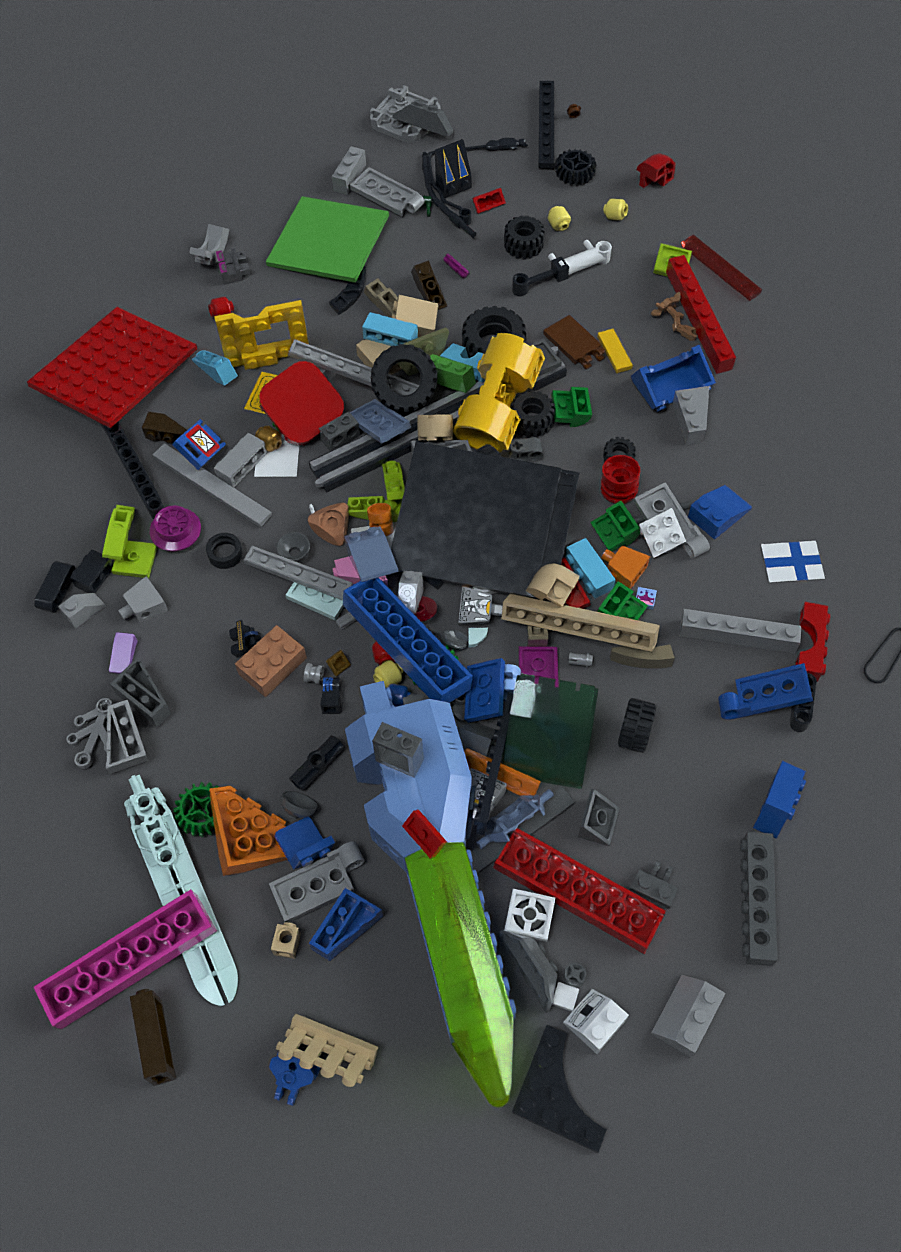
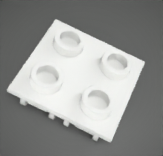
M672 508L639 524L640 534L644 535L653 558L686 542Z

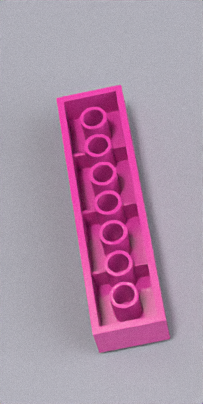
M190 889L34 986V989L51 1025L58 1029H63L217 932L198 895Z

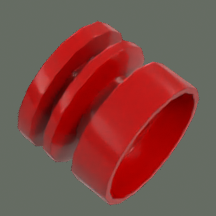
M626 455L612 456L604 462L602 466L601 493L606 500L615 504L622 501L624 504L636 497L640 480V466L638 462Z

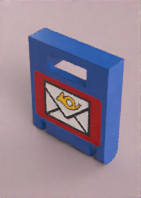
M201 419L172 444L197 470L202 468L226 445L225 442L219 443L221 438L206 424L203 427L201 426L203 423ZM187 443L200 455L198 458L185 447Z

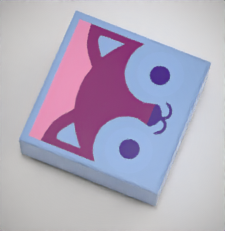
M638 587L636 598L648 605L647 609L653 610L657 590Z

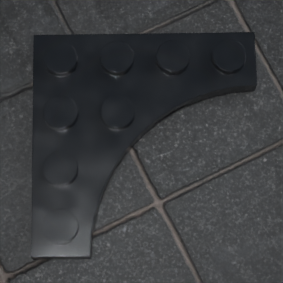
M546 1025L512 1113L599 1153L607 1129L591 1120L573 1099L563 1070V1050L567 1033Z

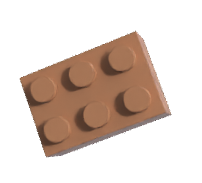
M276 625L235 663L238 674L264 697H267L307 657L304 647Z

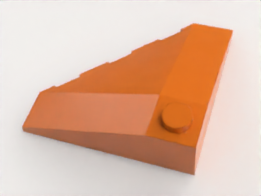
M232 786L211 788L209 790L218 855L223 876L243 873L288 860L274 837L276 831L286 827L285 820L274 813L270 816L260 810V804L249 797L245 800L235 794L237 790Z

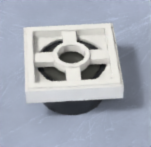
M513 889L504 931L530 936L536 940L547 942L555 898Z

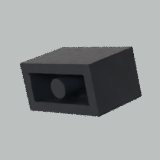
M91 549L84 556L78 568L72 572L70 579L76 588L87 593H96L111 573L113 567L112 560L102 557L101 553Z

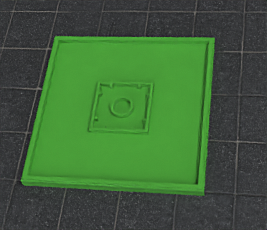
M302 196L268 256L266 265L356 282L389 217V211Z

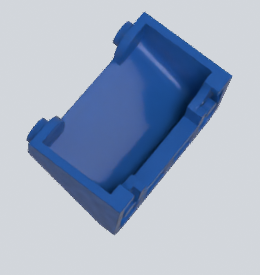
M700 345L692 347L691 351L683 352L679 356L654 366L642 367L630 376L633 384L652 410L656 409L657 412L667 408L666 405L673 402L675 391L709 386V390H711L710 386L716 383Z

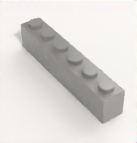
M684 609L680 622L679 636L795 654L800 645L801 626Z

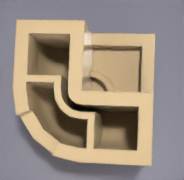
M547 564L541 567L534 575L526 592L540 600L546 598L562 607L572 589H574L579 575L562 565Z

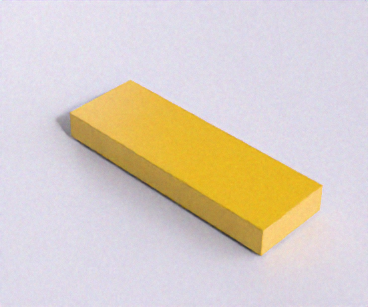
M614 329L598 332L597 337L606 351L615 372L620 373L632 369L633 365Z

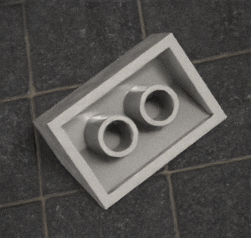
M681 975L651 1034L691 1058L697 1051L725 993L706 981Z

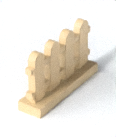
M295 1014L292 1018L290 1029L285 1034L287 1038L284 1043L279 1041L276 1049L279 1050L278 1057L280 1059L290 1060L294 1056L300 1059L299 1065L304 1069H311L313 1065L321 1067L320 1073L323 1077L332 1078L335 1074L343 1076L342 1083L348 1087H353L356 1082L362 1083L364 1076L361 1074L364 1069H372L378 1051V1046L298 1014ZM301 1043L308 1045L305 1051L298 1049ZM322 1052L329 1054L326 1060L319 1058ZM343 1060L350 1063L347 1069L340 1066Z

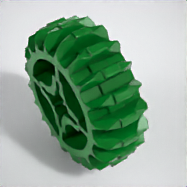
M200 782L199 787L192 784L193 789L189 790L185 787L186 793H179L181 800L175 801L177 807L173 809V812L176 814L174 819L176 822H179V828L183 829L186 834L191 832V835L195 837L199 832L202 838L205 832L210 836L212 835L211 830L215 829L213 816H211L212 806L209 790L219 786L213 787L212 783L209 782L205 787L204 783ZM191 803H193L192 808L189 810V813L186 815L187 809H188L189 805H190ZM198 805L205 810L206 814L199 809ZM199 820H205V822L196 823Z

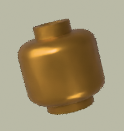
M270 426L260 427L255 434V437L265 442V449L268 452L278 449L282 444L281 433Z

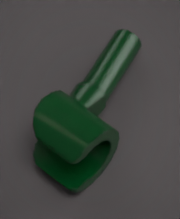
M424 195L423 205H426L427 217H430L432 198L431 196Z

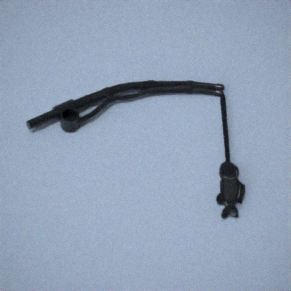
M506 137L499 140H490L486 145L465 148L466 150L485 148L495 151L517 149L518 146L527 147L528 144L524 143L526 139L516 140L515 138ZM435 151L423 152L422 170L425 187L432 198L431 200L449 217L453 224L458 228H462L474 238L477 233L468 226L472 221L471 210L462 208L444 198L443 193L436 186L432 172L431 156L435 154ZM432 186L439 193L440 199L433 192ZM445 204L460 210L459 216L452 210H450Z

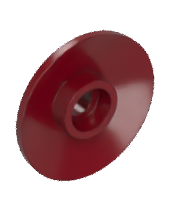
M422 596L414 615L421 622L432 618L437 612L436 602L429 597Z

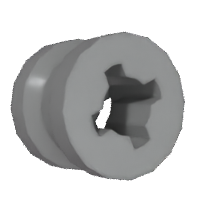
M307 663L304 671V682L309 683L312 681L320 685L323 679L324 666L318 665L316 667L313 664Z

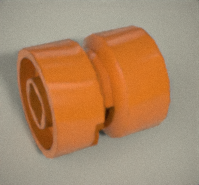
M387 503L370 505L367 508L368 520L370 521L369 528L381 527L385 536L392 534L394 528L393 520L391 519V506Z

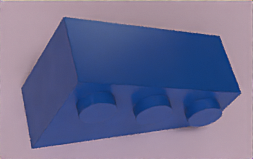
M784 761L781 762L767 793L764 805H762L760 814L753 826L754 829L763 833L773 834V838L777 839L786 820L791 821L796 809L792 807L797 805L801 797L798 791L802 792L806 780L803 777L806 771Z
M345 888L309 942L311 950L331 961L383 917L382 909Z

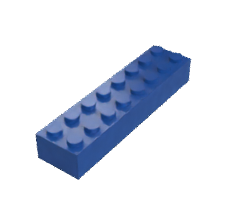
M378 577L363 582L359 581L343 590V606L430 699L450 703L471 689L473 675Z

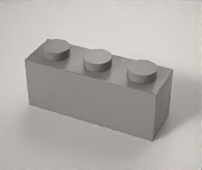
M352 146L349 148L332 175L333 191L348 195L350 184L360 176L366 166L365 150Z
M247 433L214 467L216 476L234 488L267 454L265 442Z

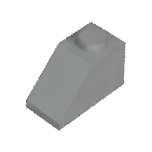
M95 593L73 595L58 607L66 620L77 629L105 608L106 605Z

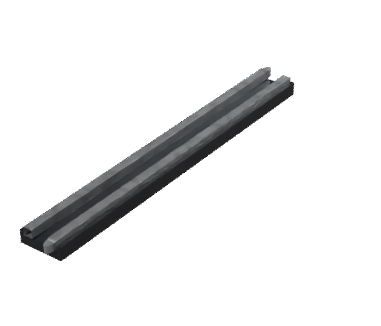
M551 347L555 354H557L558 347ZM562 362L561 367L538 376L533 389L528 388L526 391L531 392V390H534L535 392L566 377L567 369ZM485 380L483 382L476 381V384L466 393L455 391L403 416L410 421L411 428L407 429L403 434H398L391 438L388 442L381 444L370 435L365 434L309 461V467L317 478L315 481L316 487H323L327 493L381 467L387 461H393L412 452L411 441L428 443V440H418L417 415H453L454 429L459 417L458 410L463 404L464 399L469 395H479L480 387L484 385Z

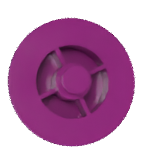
M176 505L161 509L150 526V537L153 543L158 548L171 552L181 551L190 547L196 542L201 533V523L198 516L194 512Z

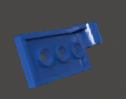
M804 663L735 679L738 695L733 692H727L718 697L721 717L727 720L813 701ZM788 683L794 684L790 690L783 689ZM767 688L774 689L771 694H764ZM747 693H754L752 698H744Z

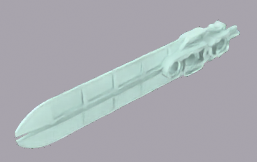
M133 775L128 780L134 794L124 802L127 817L131 821L132 832L162 905L165 906L179 897L178 889L182 888L183 893L191 889L198 895L217 932L183 952L182 955L198 992L212 1004L223 1006L225 1004L214 977L218 976L227 1000L230 1003L235 997L238 986V974L234 960L174 816L165 803V797L157 787L146 789L141 776ZM144 801H149L146 807H141ZM158 804H162L163 808L165 809V812L162 816L159 815L160 809L158 807ZM136 814L138 815L141 821H144L140 823L141 825L135 824L134 817L136 816ZM163 836V842L156 844V839ZM166 855H172L170 861L163 862V858ZM173 870L175 871L176 876L178 878V884L175 883L174 878L171 874V871ZM203 946L206 947L215 971L213 972L203 952Z

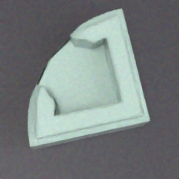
M469 628V648L478 646L487 637L488 628Z

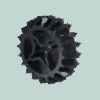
M569 149L568 152L563 151V154H559L555 161L556 177H559V180H563L564 183L568 182L570 185L588 183L596 173L597 164L595 157H592V154H588L587 151L583 152L581 149Z

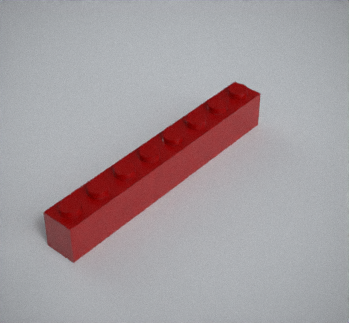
M685 255L670 258L666 274L675 292H680V302L692 326L695 327L696 334L716 374L732 370L736 356Z

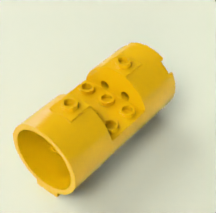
M498 333L496 337L492 336L485 354L478 361L477 369L485 383L480 387L479 395H469L464 399L463 404L459 407V417L453 429L454 435L459 440H468L471 448L477 450L485 444H490L499 453L503 449H509L520 421L517 411L510 408L511 403L517 393L525 392L528 388L533 389L545 360L542 349L536 348L534 345L530 347L519 336L508 333Z

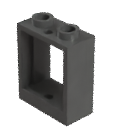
M382 722L372 740L375 760L415 778L424 760L422 739Z

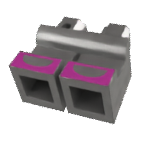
M235 248L230 253L223 254L222 250L216 251L224 285L242 281V275L250 274L248 263H246L245 251L236 253Z

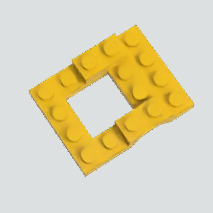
M301 300L267 306L258 316L242 318L234 313L214 316L224 357L230 360L233 367L244 365L245 370L278 364L277 358L288 356L294 339L309 344ZM287 321L290 339L257 345L254 332L271 329L270 324Z

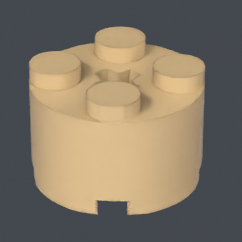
M417 415L418 440H453V415Z

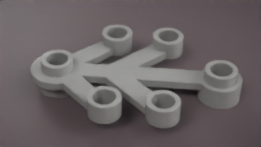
M109 698L100 699L94 710L75 717V726L82 730L71 733L66 738L67 743L75 747L80 743L81 739L90 735L84 751L77 753L74 758L75 764L80 769H87L92 765L91 755L99 736L107 753V732L103 725L107 718L108 709H103L115 704ZM97 717L95 723L87 726V721ZM84 720L82 724H78V722ZM72 738H76L74 742H70Z

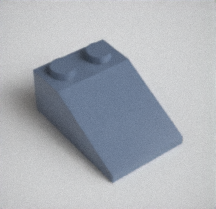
M371 527L368 530L353 532L348 536H344L348 556L361 582L398 572V567L381 527Z

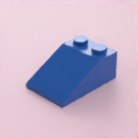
M724 485L704 494L690 507L688 518L715 540L749 512L752 506Z

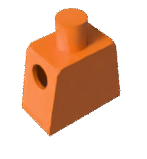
M621 546L616 554L606 549L602 559L608 562L607 568L616 579V582L619 581L631 589L648 567L650 556Z

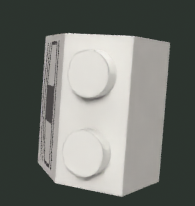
M592 989L563 1023L598 1054L625 1023L629 1015L612 999Z

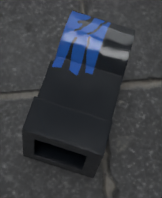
M340 677L323 678L320 703L322 714H340Z

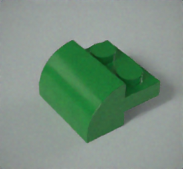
M571 387L570 391L552 390L551 399L552 403H554L555 422L569 423L570 427H578L586 424L591 419L592 410L588 388Z
M622 501L605 509V514L590 522L606 549L614 551L624 544L627 547L640 534V527Z
M618 581L597 612L639 620L648 605L633 596L634 591Z

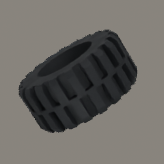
M486 306L482 310L474 311V314L471 313L464 321L462 346L466 347L468 357L471 358L478 352L485 354L490 342L482 338L487 335H497L498 333L513 334L523 338V342L526 343V325L518 314L515 315V312L511 309L507 310L506 307L502 306L501 308L497 306L488 308Z
M399 344L389 347L380 353L371 369L370 379L375 396L384 406L393 411L412 412L420 409L432 398L437 386L435 364L424 350L414 345ZM399 362L413 364L420 373V385L412 394L399 395L389 387L387 379L389 370Z

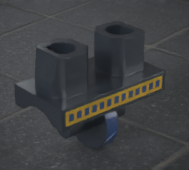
M242 620L236 621L237 627L229 630L230 638L233 641L238 640L237 644L231 645V654L235 657L244 656L261 639V634L255 631L254 627L244 625Z

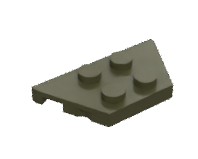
M445 327L403 344H410L421 348L429 356L432 354L440 356L444 351L449 330ZM409 362L397 363L408 376L419 373L418 369Z

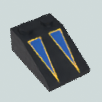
M463 139L435 149L436 186L441 190L444 198L472 188V175Z

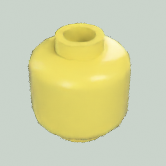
M609 199L607 204L604 205V214H606L609 220L620 221L628 214V204L623 199Z
M555 206L549 211L548 221L554 230L563 231L568 228L571 217L564 207Z
M388 660L375 668L374 681H384L385 688H388L392 683L398 684L402 681L403 669L397 663L395 664L393 661Z

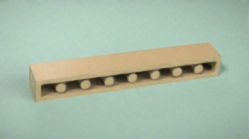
M509 594L503 601L501 618L507 621L651 652L657 643L660 626L567 605L559 607L552 602Z

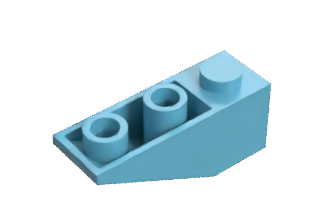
M206 350L199 351L192 358V361L214 381L222 385L228 384L238 376L228 358Z

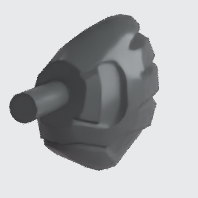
M454 629L433 630V634L439 635L443 644L448 645L449 648L464 649L467 647L469 639L465 633Z

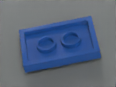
M499 658L467 666V670L473 675L471 689L466 692L464 720L469 723L503 716L505 661Z

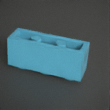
M371 312L362 326L364 339L389 346H396L418 338V326L416 324Z
M586 538L566 548L565 558L569 565L574 568L575 573L579 575V580L583 581L585 589L589 594L591 593L594 598H597L613 589L616 579Z

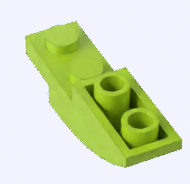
M387 461L386 464H382L387 501L402 500L405 487L400 462Z
M383 496L348 498L347 505L350 516L368 520L367 508L370 505L387 503L391 506V519L393 522L398 520L402 500L387 501Z
M116 505V508L113 509L102 557L112 560L122 559L128 541V533L134 518L135 507Z

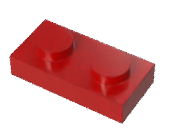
M419 809L414 810L402 825L430 859L435 857L447 842Z

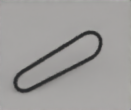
M901 627L894 628L890 632V634L883 641L880 647L876 650V652L872 655L869 661L865 664L863 669L864 675L869 681L873 683H882L885 682L890 676L892 670L894 669L897 661L901 656V650L884 679H871L867 674V667L876 657L879 651L883 648L886 642L890 639L893 633L897 630H901Z

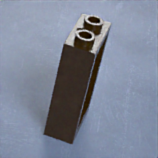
M139 990L136 992V995L130 996L143 1076L146 1081L153 1086H157L177 1078L162 1000L153 990Z

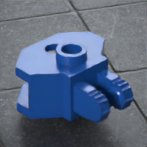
M277 1053V1056L272 1057L269 1065L276 1078L275 1084L278 1085L274 1099L280 1101L286 1088L291 1090L287 1104L293 1106L299 1089L311 1084L318 1077L320 1067L313 1065L311 1069H304L299 1065V1058L293 1056L290 1060H282L278 1057Z

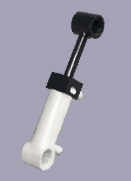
M585 240L583 244L587 250L563 259L562 256L556 258L551 253L548 256L551 261V270L530 278L524 273L515 274L512 280V292L514 295L522 297L528 293L530 284L554 276L559 283L568 279L570 274L595 264H607L610 261L612 246L607 241H600L596 244V247H593L589 240Z

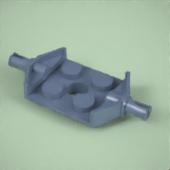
M547 789L540 796L537 794L522 795L496 816L491 817L487 822L485 836L476 841L478 847L482 849L493 841L509 842L508 832L514 831L523 821L532 818L537 811L541 812L542 816L545 815L544 804L554 796L553 792Z

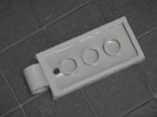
M370 167L350 184V190L400 216H403L404 210L414 213L424 204V199L418 192Z

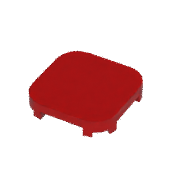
M299 361L291 365L265 384L259 395L261 411L265 412L285 437L284 440L289 444L303 446L308 444L320 434V427L340 417L344 410V402L340 394L319 368L308 361Z

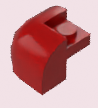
M664 154L651 155L637 166L636 170L640 172L639 185L645 188L654 181L665 186L674 178L676 162Z

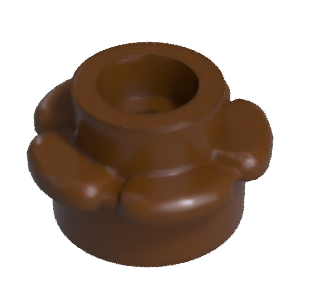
M571 104L567 108V114L570 118H577L581 114V107L577 104Z

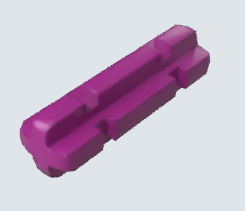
M450 254L445 255L443 261L462 278H466L469 271Z

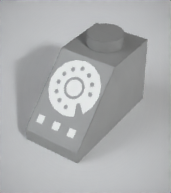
M403 571L399 581L398 598L415 614L424 592L422 572Z

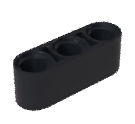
M55 561L52 564L35 597L34 605L36 608L53 613L58 610V606L61 604L72 582L70 577L76 569L74 565Z
M807 673L813 701L806 704L793 705L791 708L790 727L796 732H804L813 717L817 681L815 676ZM797 718L803 719L804 722H800Z

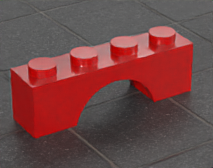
M804 602L800 611L799 626L809 634L813 647L800 652L795 665L804 663L807 673L815 676L818 682L821 675L824 676L826 671V664H823V660L826 658L828 650L825 647V642H827L829 630H826V625L830 622V614H828V606Z

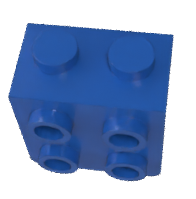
M310 817L303 818L276 831L274 835L293 870L301 866H308L318 857L323 858L327 856V853L331 852V848L335 844L332 836L325 839L322 838Z

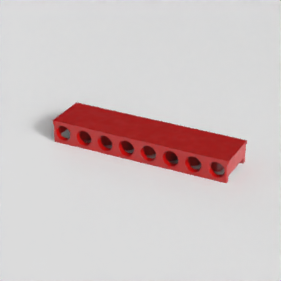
M518 828L513 831L509 838L510 841L506 843L498 859L495 861L493 866L495 870L537 894L554 897L555 904L645 954L664 917L665 910Z

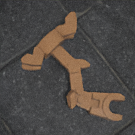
M677 292L674 297L666 298L661 303H656L658 309H654L651 312L652 316H660L662 311H668L674 319V324L672 325L673 332L676 330L681 333V336L690 341H695L697 337L695 327L681 325L680 319L684 317V314L674 309L676 308V303L680 301V292Z

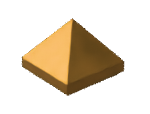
M341 649L326 660L334 676L339 675L351 665Z

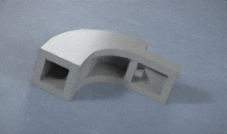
M208 224L203 245L200 248L190 247L189 253L195 255V262L207 265L215 264L218 261L216 251H224L229 229Z

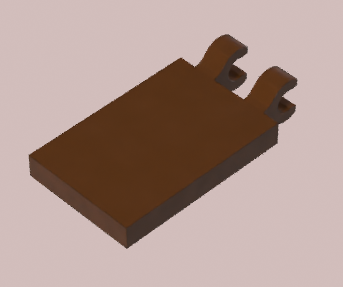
M571 315L564 317L543 330V335L558 347L574 364L580 363L586 370L592 367L589 363L592 361L590 355H593L599 362L605 359L602 354L606 351L601 347V343Z

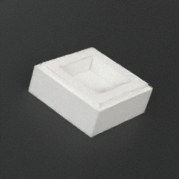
M558 982L552 1005L572 1012L579 989Z

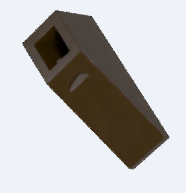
M429 260L414 265L411 274L424 300L438 303L437 310L447 307Z
M149 411L142 426L146 439L164 441L166 443H174L175 440L187 431V429L166 414Z

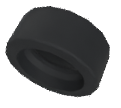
M228 532L218 533L212 536L206 544L207 556L214 567L228 569L238 564L242 558L243 550L239 539L234 534ZM222 544H231L235 547L234 552L227 557L219 558L214 556L213 553Z

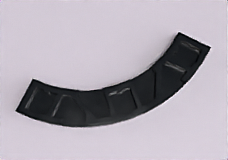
M365 265L356 282L348 281L346 288L329 301V305L338 315L350 308L361 295L366 281Z

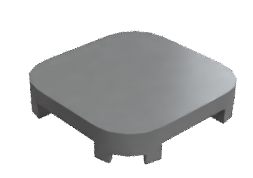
M403 85V88L394 90L391 87L388 90V96L376 109L371 108V126L376 131L400 141L414 143L424 138L429 130L392 118L393 115L415 100L423 101L426 105H435L438 109H441V106L436 97L433 96L429 100L409 92L408 86Z

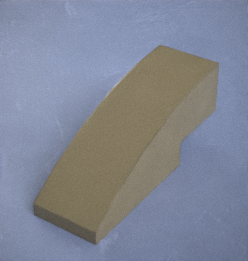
M379 278L365 286V295L384 314L391 318L392 314H395V311H392L394 301L398 300L390 287L386 288Z
M671 645L654 647L652 652L619 646L611 648L610 660L638 668L672 667L674 654Z

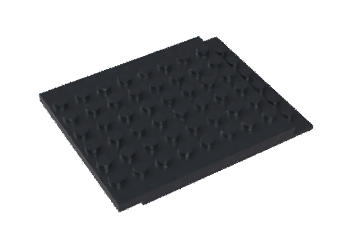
M416 441L391 546V552L398 567V572H422V578L538 599L526 592V589L541 567L547 564L561 565L580 472Z

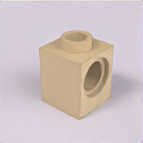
M284 922L283 925L277 924L271 947L274 955L295 959L301 935L299 928L295 924ZM284 936H292L289 943L281 942Z

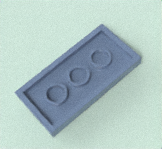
M376 399L350 412L359 423V428L381 444L388 442L391 438L398 434H403L407 429L411 428L410 421L387 408Z

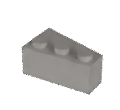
M709 386L675 391L673 407L686 445L703 443L707 428Z

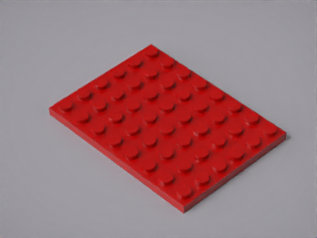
M116 307L30 378L27 383L28 387L111 428L197 350V344Z

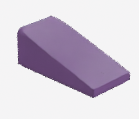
M116 632L109 673L120 674L132 663L137 644L134 634Z

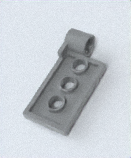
M666 482L634 498L633 502L645 521L670 508L673 509L686 542L666 551V554L682 546L689 557L693 559L710 550L708 540L701 534L696 525H692ZM654 504H662L663 510H657Z
M355 841L345 843L338 849L327 853V857L269 883L285 922H291L337 900L345 888L355 892L347 872L358 868L364 863V858ZM335 871L342 874L338 881L330 879L331 874ZM319 880L322 882V887L319 890L311 889L312 882ZM299 889L303 892L301 898H291L294 890Z

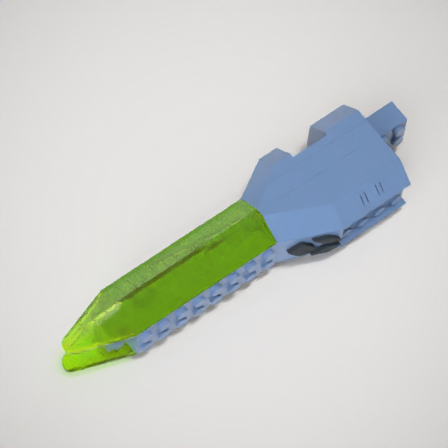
M384 681L360 686L365 715L345 728V733L357 782L383 784L384 792L364 804L371 839L407 873L451 1045L487 1101L493 1107L501 1108L507 1104L510 1097L513 1021L516 1018V1008L513 999L509 1000L508 998L510 991L507 977H502L503 963L501 956L496 955L497 942L494 933L490 934L491 922L488 911L484 912L485 901L481 890H477L479 889V880L476 870H472L473 859L471 851L465 848L466 839L470 838L476 785L472 786V776L450 703L426 699L395 707L392 704L390 688H385ZM382 722L422 739L424 760L415 778L375 760L372 740ZM417 809L420 810L447 841L439 853L431 859L402 827L410 814Z

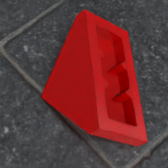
M501 188L472 198L477 214L506 203Z

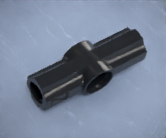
M331 735L317 750L309 753L307 760L289 778L295 787L303 791L318 775L326 771L327 765L344 749V745L338 738ZM317 760L322 761L319 765H313V762Z

